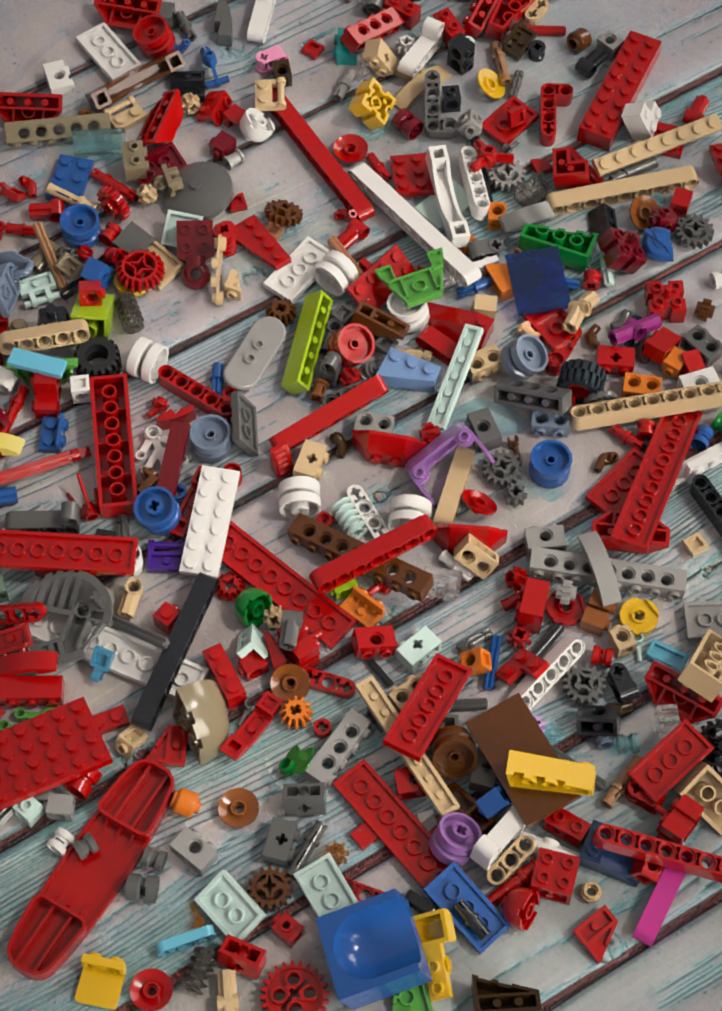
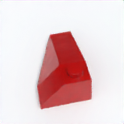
M427 302L430 313L428 325L434 327L456 343L460 339L465 323L482 327L484 332L477 350L485 347L493 332V318L474 311Z

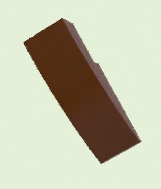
M455 781L450 783L447 787L460 805V809L455 812L463 813L473 818L479 825L482 835H488L495 827L496 821L492 817L487 819L486 816H483L477 808L476 800Z

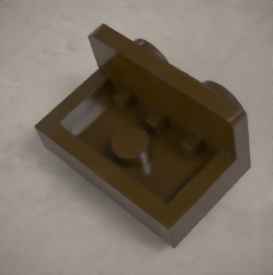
M520 19L518 23L515 22L509 35L503 37L501 41L502 52L519 61L529 49V44L538 37V33L526 27L524 20Z

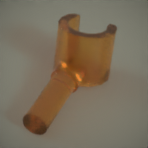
M190 903L196 920L191 922L194 929L206 926L204 918L200 916L195 903Z

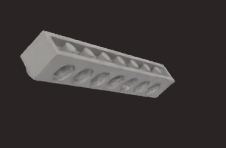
M532 546L528 576L536 579H552L555 582H561L563 579L571 580L574 585L585 584L597 588L586 554ZM610 558L619 590L629 591L632 594H649L651 597H668L671 600L683 599L686 591L687 570ZM545 564H550L553 567H547ZM564 567H570L572 570H566ZM661 582H666V583H668L669 585H668V586L663 585Z

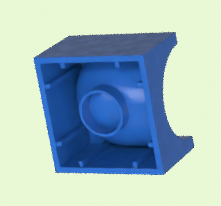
M396 889L315 918L338 1000L352 1010L433 981L409 901Z

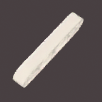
M355 484L348 487L347 497L351 498L350 503L355 504L353 509H358L357 515L360 514L362 516L361 521L364 520L366 522L364 527L368 528L367 532L372 540L380 536V531L381 535L389 532V529L364 489ZM352 492L359 493L360 501H358L355 495H352ZM366 505L370 510L364 513L359 508ZM376 520L379 522V525L377 527H370L368 523Z

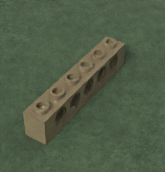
M109 112L4 123L6 142L8 145H11V148L22 147V144L28 143L29 146H37L39 142L56 144V140H63L64 143L74 142L76 138H81V141L91 140V137L98 136V139L109 138L108 135H112ZM91 123L98 124V129L94 132L89 130ZM78 124L81 126L79 133L71 131L73 125ZM55 127H63V133L61 135L54 134ZM39 128L46 129V134L43 137L37 136ZM23 129L28 130L29 133L28 137L24 139L19 136L20 131Z

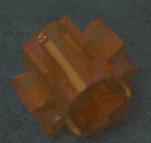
M334 841L331 846H325L326 851L330 852L338 867L342 863L347 864V859L344 856L349 855V850H344V842L340 845Z

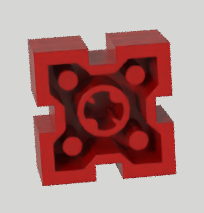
M683 280L668 281L667 285H662L661 281H646L644 290L645 306H647L646 315L649 316L657 313L662 322L669 319V323H684L687 308L685 298H683Z
M304 622L302 623L301 630H299L296 649L288 651L281 648L286 658L288 657L291 661V664L299 665L303 669L306 667L313 668L320 663V643L317 639L323 636L320 629L308 635L309 629ZM282 627L277 628L278 645Z
M683 794L680 799L676 798L671 804L669 811L660 804L656 805L654 811L662 816L656 829L658 832L656 838L683 845L695 829L705 807L686 794Z

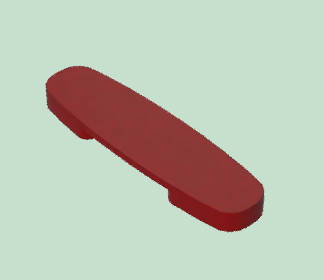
M140 759L133 762L100 799L97 811L75 839L84 840V835L90 832L100 850L96 853L89 852L88 857L81 861L71 844L40 893L30 900L7 944L9 960L13 968L20 974L34 981L46 980L52 977L83 942L127 881L129 873H132L139 863L145 848L149 846L170 807L169 804L175 792V781L171 771L165 766L150 759Z

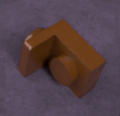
M145 466L142 467V473L148 478L142 479L138 484V494L148 487L156 486L158 483V473L151 467L149 469Z

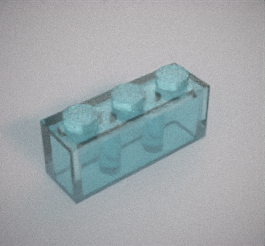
M125 127L72 131L74 157L87 158L95 155L96 157H104L109 154L114 156L123 155L121 142H126Z

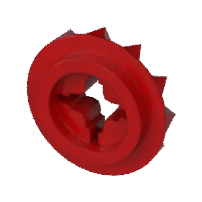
M230 571L226 574L222 573L219 577L215 593L222 600L234 601L245 590V582L243 578L238 577L237 573L234 574ZM233 581L234 588L230 587L226 590V584H230Z

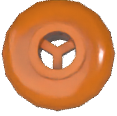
M181 788L179 791L175 790L169 806H172L173 813L190 818L193 813L198 814L202 802L198 801V793Z

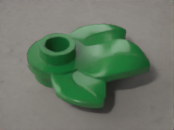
M298 745L294 746L288 752L286 758L280 762V773L284 777L304 772L310 766L309 761L313 757L314 748L310 747L300 751Z

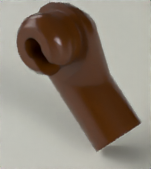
M593 324L585 334L586 343L592 349H596L600 345L596 335L601 328L597 324Z
M616 452L600 454L593 470L601 473L604 466L615 463L619 459V455Z

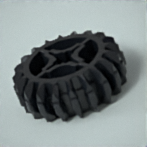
M716 718L713 721H707V726H701V735L714 747V750L702 761L707 763L716 773L719 771L722 774V761H715L717 757L722 756V735H716L717 732L722 730V719Z

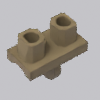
M166 163L162 164L161 168L164 175L155 177L153 185L158 190H164L167 187L170 196L175 197L176 190L184 189L182 178L179 175L177 166L167 168Z

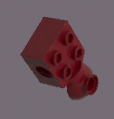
M213 220L176 221L177 258L185 264L181 272L182 281L190 289H202L207 286L211 278L210 269L206 263H209L214 258ZM194 270H198L201 273V276L197 279L191 277V273Z

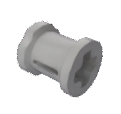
M238 148L232 154L222 157L224 165L229 170H232L240 162H245V156Z

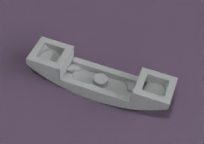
M597 531L578 535L577 538L582 552L586 554L597 584L596 590L602 607L621 603L622 599L617 579Z

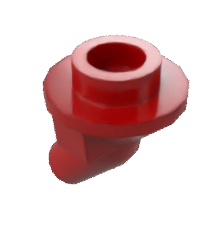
M159 395L157 398L153 397L152 405L155 407L146 412V417L151 419L161 410L166 412L170 407L168 400Z
M375 582L367 590L371 597L377 592L381 595H387L391 592L388 586Z

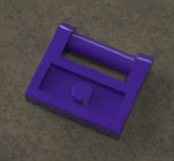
M149 540L147 572H179L186 540H181V542H155V540ZM155 549H181V552L155 551Z

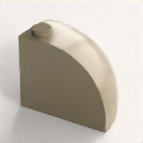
M213 680L195 681L177 688L175 692L172 716L178 726H182L185 731L188 730L187 743L199 765H203L217 757L221 753L219 748L229 736L227 702Z

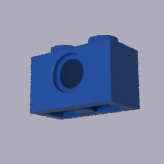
M89 256L80 276L85 281L101 280V287H105L107 291L116 271L105 263Z

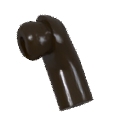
M332 433L329 439L338 446L335 456L339 459H344L348 443L341 433Z

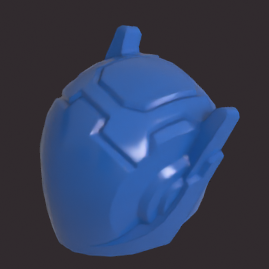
M662 227L645 228V234L642 239L644 255L648 259L657 262L674 261L672 242H670L671 230Z

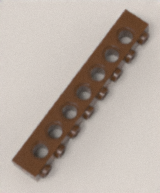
M301 513L298 514L287 530L289 539L294 545H301L311 553L322 555L328 561H332L365 544ZM396 557L360 575L362 577L367 576L377 584H384L392 591L401 592L409 599L420 602L424 601L434 585L431 573Z

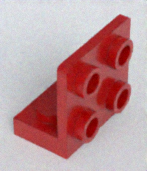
M540 847L530 889L538 891L540 898L569 905L580 858Z

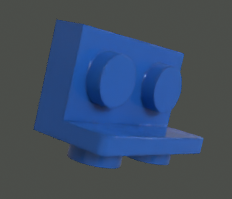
M60 413V418L43 417L38 445L39 453L58 454L62 452V447L66 446V436L64 434L65 431H68L69 420H66L64 413Z

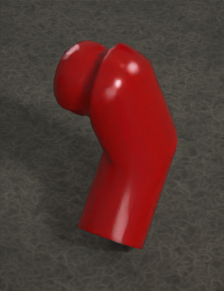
M337 209L333 216L337 221L341 219L350 221L357 217V212L354 209L350 211Z

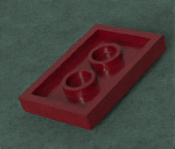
M169 142L147 152L148 157L144 158L145 161H149L150 171H146V179L135 181L138 186L143 183L153 184L155 177L164 175L161 168L162 164L166 163L167 168L177 166L178 170H180L187 163L173 142Z

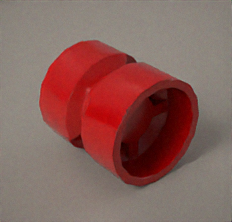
M97 769L64 783V787L76 797L85 800L92 791L91 786H95L98 783L102 774Z

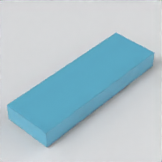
M13 347L7 365L61 379L67 366V360Z

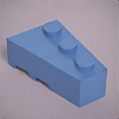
M391 347L376 375L380 374L386 385L393 387V389L407 388L410 391L434 393L441 380L442 367Z

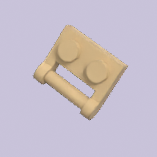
M284 77L255 80V109L260 111H282L286 109L284 96L286 79ZM272 88H277V102H273Z
M132 94L126 100L102 110V113L109 112L111 126L118 135L148 118ZM129 105L131 106V108L115 115L114 117L112 116V114L122 110L123 108Z

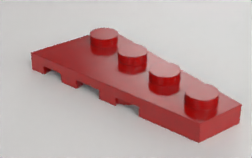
M255 215L235 225L236 244L248 249V252L260 257L261 261L276 271L292 262L291 257Z

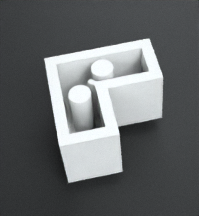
M655 101L625 104L621 117L633 140H645L653 137L657 129L658 120L661 117V110Z

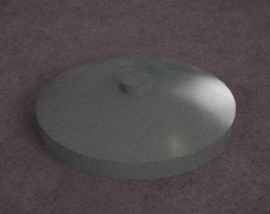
M205 161L191 163L178 170L184 189L176 190L175 197L170 196L167 187L164 189V202L167 209L203 216V220H210L222 213L231 202L234 192L233 182L227 170L216 163Z

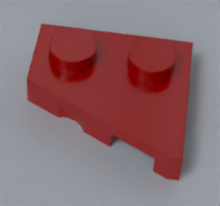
M604 905L572 931L597 964L603 960V955L611 941V936L616 929L618 920L607 906Z

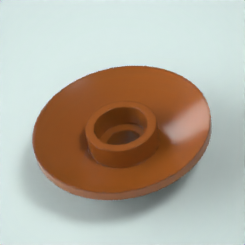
M647 195L636 197L632 201L629 211L633 224L643 231L645 228H651L647 222L653 208H659L657 202Z
M284 664L273 672L270 687L273 694L285 703L287 697L292 701L295 695L300 700L302 697L305 698L309 692L310 678L301 666ZM288 679H293L295 684L290 685Z
M234 788L225 792L220 798L218 813L221 820L228 826L234 828L246 827L257 818L259 802L251 791L244 788ZM237 808L243 809L241 813L235 812Z

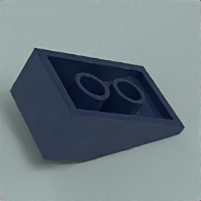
M593 819L579 856V866L637 887L639 880L629 875L635 858L596 847L592 842V835L604 823ZM600 833L603 839L608 840L604 833ZM620 838L624 845H628L626 840ZM641 844V848L647 851V847Z

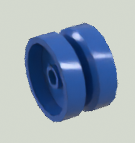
M75 204L62 212L60 226L63 240L68 247L77 250L81 245H86L90 248L97 245L101 227L98 213L93 207L87 204Z
M544 440L533 447L530 454L529 475L532 481L546 489L562 486L570 475L572 453L560 441Z
M153 486L141 491L136 497L134 514L149 533L162 535L171 532L179 524L181 508L170 491L163 487Z

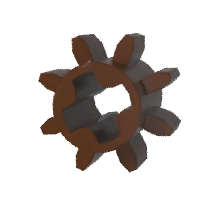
M704 298L703 302H697L694 314L699 315L697 320L706 322L707 318L712 319L716 307L711 305L712 300Z

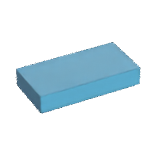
M653 639L644 658L650 661H659L682 672L689 659V655Z

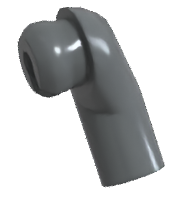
M627 309L622 310L620 319L610 323L611 330L622 327L628 319L632 318V312Z

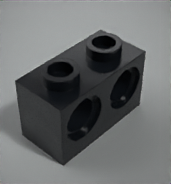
M462 33L448 41L447 65L461 76L465 72H469L474 66L475 43Z

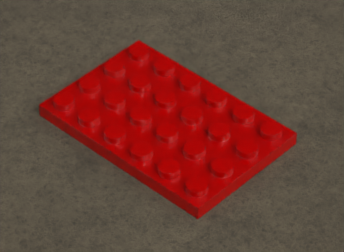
M84 696L0 731V811L113 763Z

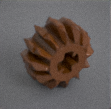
M275 297L274 302L269 301L268 307H266V316L276 317L281 320L286 328L288 323L293 324L297 316L295 304H292L290 299L285 301L284 297L281 300Z

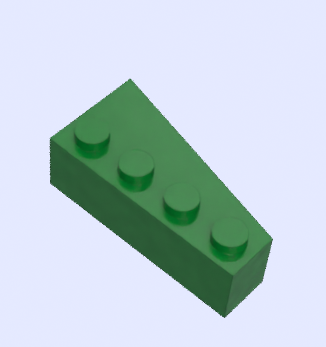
M525 223L519 237L518 248L522 252L540 258L546 257L552 262L585 272L596 248L599 233L592 232V235L583 234L584 231L576 230V233L567 232L564 228L553 230L549 229V226Z

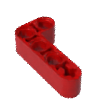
M545 83L541 86L539 99V141L545 147H550L555 143L556 107H567L572 102L573 87L569 84Z

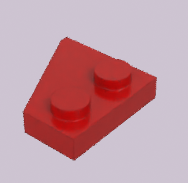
M168 725L146 759L156 761L163 766L184 768L188 730L185 731L182 726Z

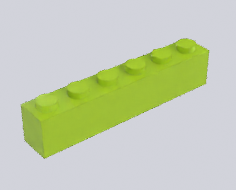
M322 290L308 294L304 299L281 386L292 395L307 392L311 386L333 299Z

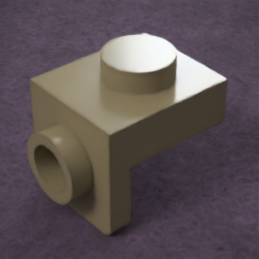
M64 251L54 264L72 280L76 281V279L81 278L80 274L84 265L68 252Z

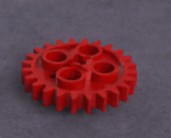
M291 960L290 966L287 967L285 962H282V969L274 966L275 974L268 972L270 980L263 979V984L267 987H260V992L265 994L259 996L260 1001L265 1002L261 1005L262 1010L283 1011L281 1008L289 1003L284 1011H290L293 1007H299L302 1011H327V1008L323 1005L329 1004V999L325 997L330 995V991L323 989L328 987V982H321L324 979V975L317 976L318 968L311 971L310 963L303 967L300 960L298 966H295L294 961ZM291 977H296L299 979V982L291 985L288 983V980ZM305 981H307L308 984H306L305 986L302 987V989H300L301 986H302V984H303ZM307 991H313L316 995L309 999L304 994ZM298 992L299 998L293 997L291 1000V993L295 995ZM282 993L285 995V998L282 1001H276L274 996Z

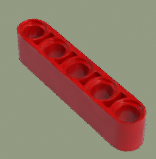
M163 365L158 369L159 384L162 388L204 413L219 415L226 419L229 424H232V409L228 399L170 365Z

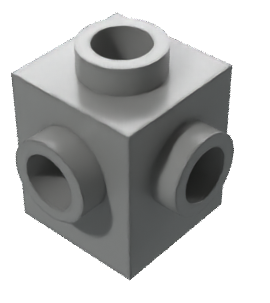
M471 108L458 118V132L469 140L474 136H478L482 132L483 122L480 115Z

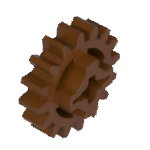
M278 199L277 202L275 200H272L271 203L267 202L264 214L265 218H268L269 222L273 221L274 225L280 224V227L289 228L290 225L296 227V224H300L303 210L299 209V205H294V202L288 203L287 200Z
M268 865L267 870L260 867L259 874L253 872L254 879L249 878L248 882L251 886L247 887V892L250 893L249 896L257 905L260 904L262 910L267 907L269 912H272L273 907H276L279 911L280 904L286 906V898H292L290 891H293V885H288L291 883V877L286 878V871L280 873L278 866L275 870H272L271 865ZM269 882H271V886H272V891H271V895H270V896H269V891H268Z

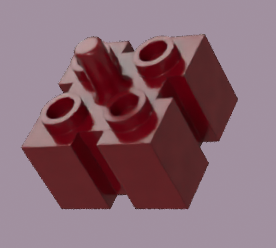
M609 227L597 239L600 251L605 253L603 258L607 269L618 271L622 268L623 272L634 274L647 262L644 250L639 247L640 235L638 233L624 232L621 229Z

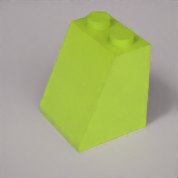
M78 292L71 312V320H86L89 325L90 337L96 338V336H100V338H103L105 336L110 340L115 315V294H105V298L102 299V306H80Z

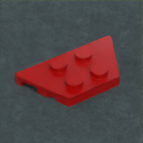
M555 306L551 308H538L534 312L521 311V317L531 323V327L535 332L540 333L541 340L551 351L562 353L565 361H567L582 336V330L579 327L575 334H570L563 329L562 324L568 315L563 308Z

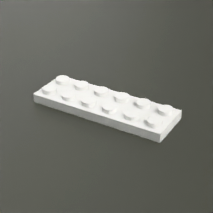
M202 465L181 559L180 574L197 576L201 572L216 578L219 577L240 471Z

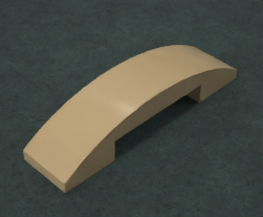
M436 65L423 71L406 84L394 97L396 99L394 106L400 110L402 108L410 109L416 104V99L424 94V80L427 71H438L440 74V85L451 78L452 74L441 65ZM431 80V86H434V80Z

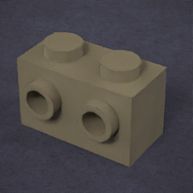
M142 140L121 142L126 181L146 179V171H150L149 161H145L144 158L148 157L147 146L143 147Z

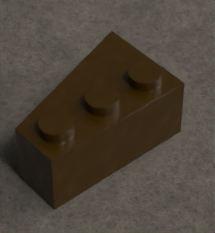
M472 974L471 991L474 1011H542L538 989L516 984L499 983V980H486Z

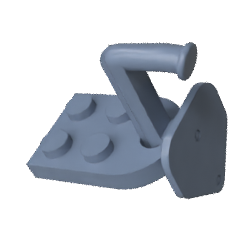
M15 251L0 253V313L3 318L10 317L20 295V280L28 278L35 266L32 260Z

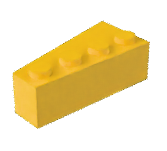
M509 750L506 776L510 787L593 796L596 768L588 762L577 763Z

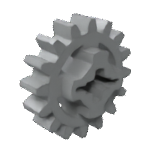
M519 160L513 162V164L496 163L488 171L490 185L495 184V189L500 187L501 192L504 189L510 192L512 188L516 191L517 186L522 187V183L525 182L526 170H524V165H519Z

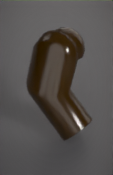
M646 339L638 341L635 352L636 357L642 364H648L651 360L642 354L644 350L642 346Z
M631 702L623 704L607 703L604 705L620 706V715L631 712L634 709Z

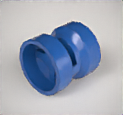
M703 424L698 425L691 446L700 451L706 450L709 440L714 435L712 428Z

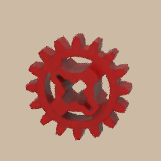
M103 186L96 195L99 197L98 201L101 202L100 206L110 217L122 221L130 216L131 211L127 205L128 202L120 195L119 191L113 190L112 187L109 188L108 186Z

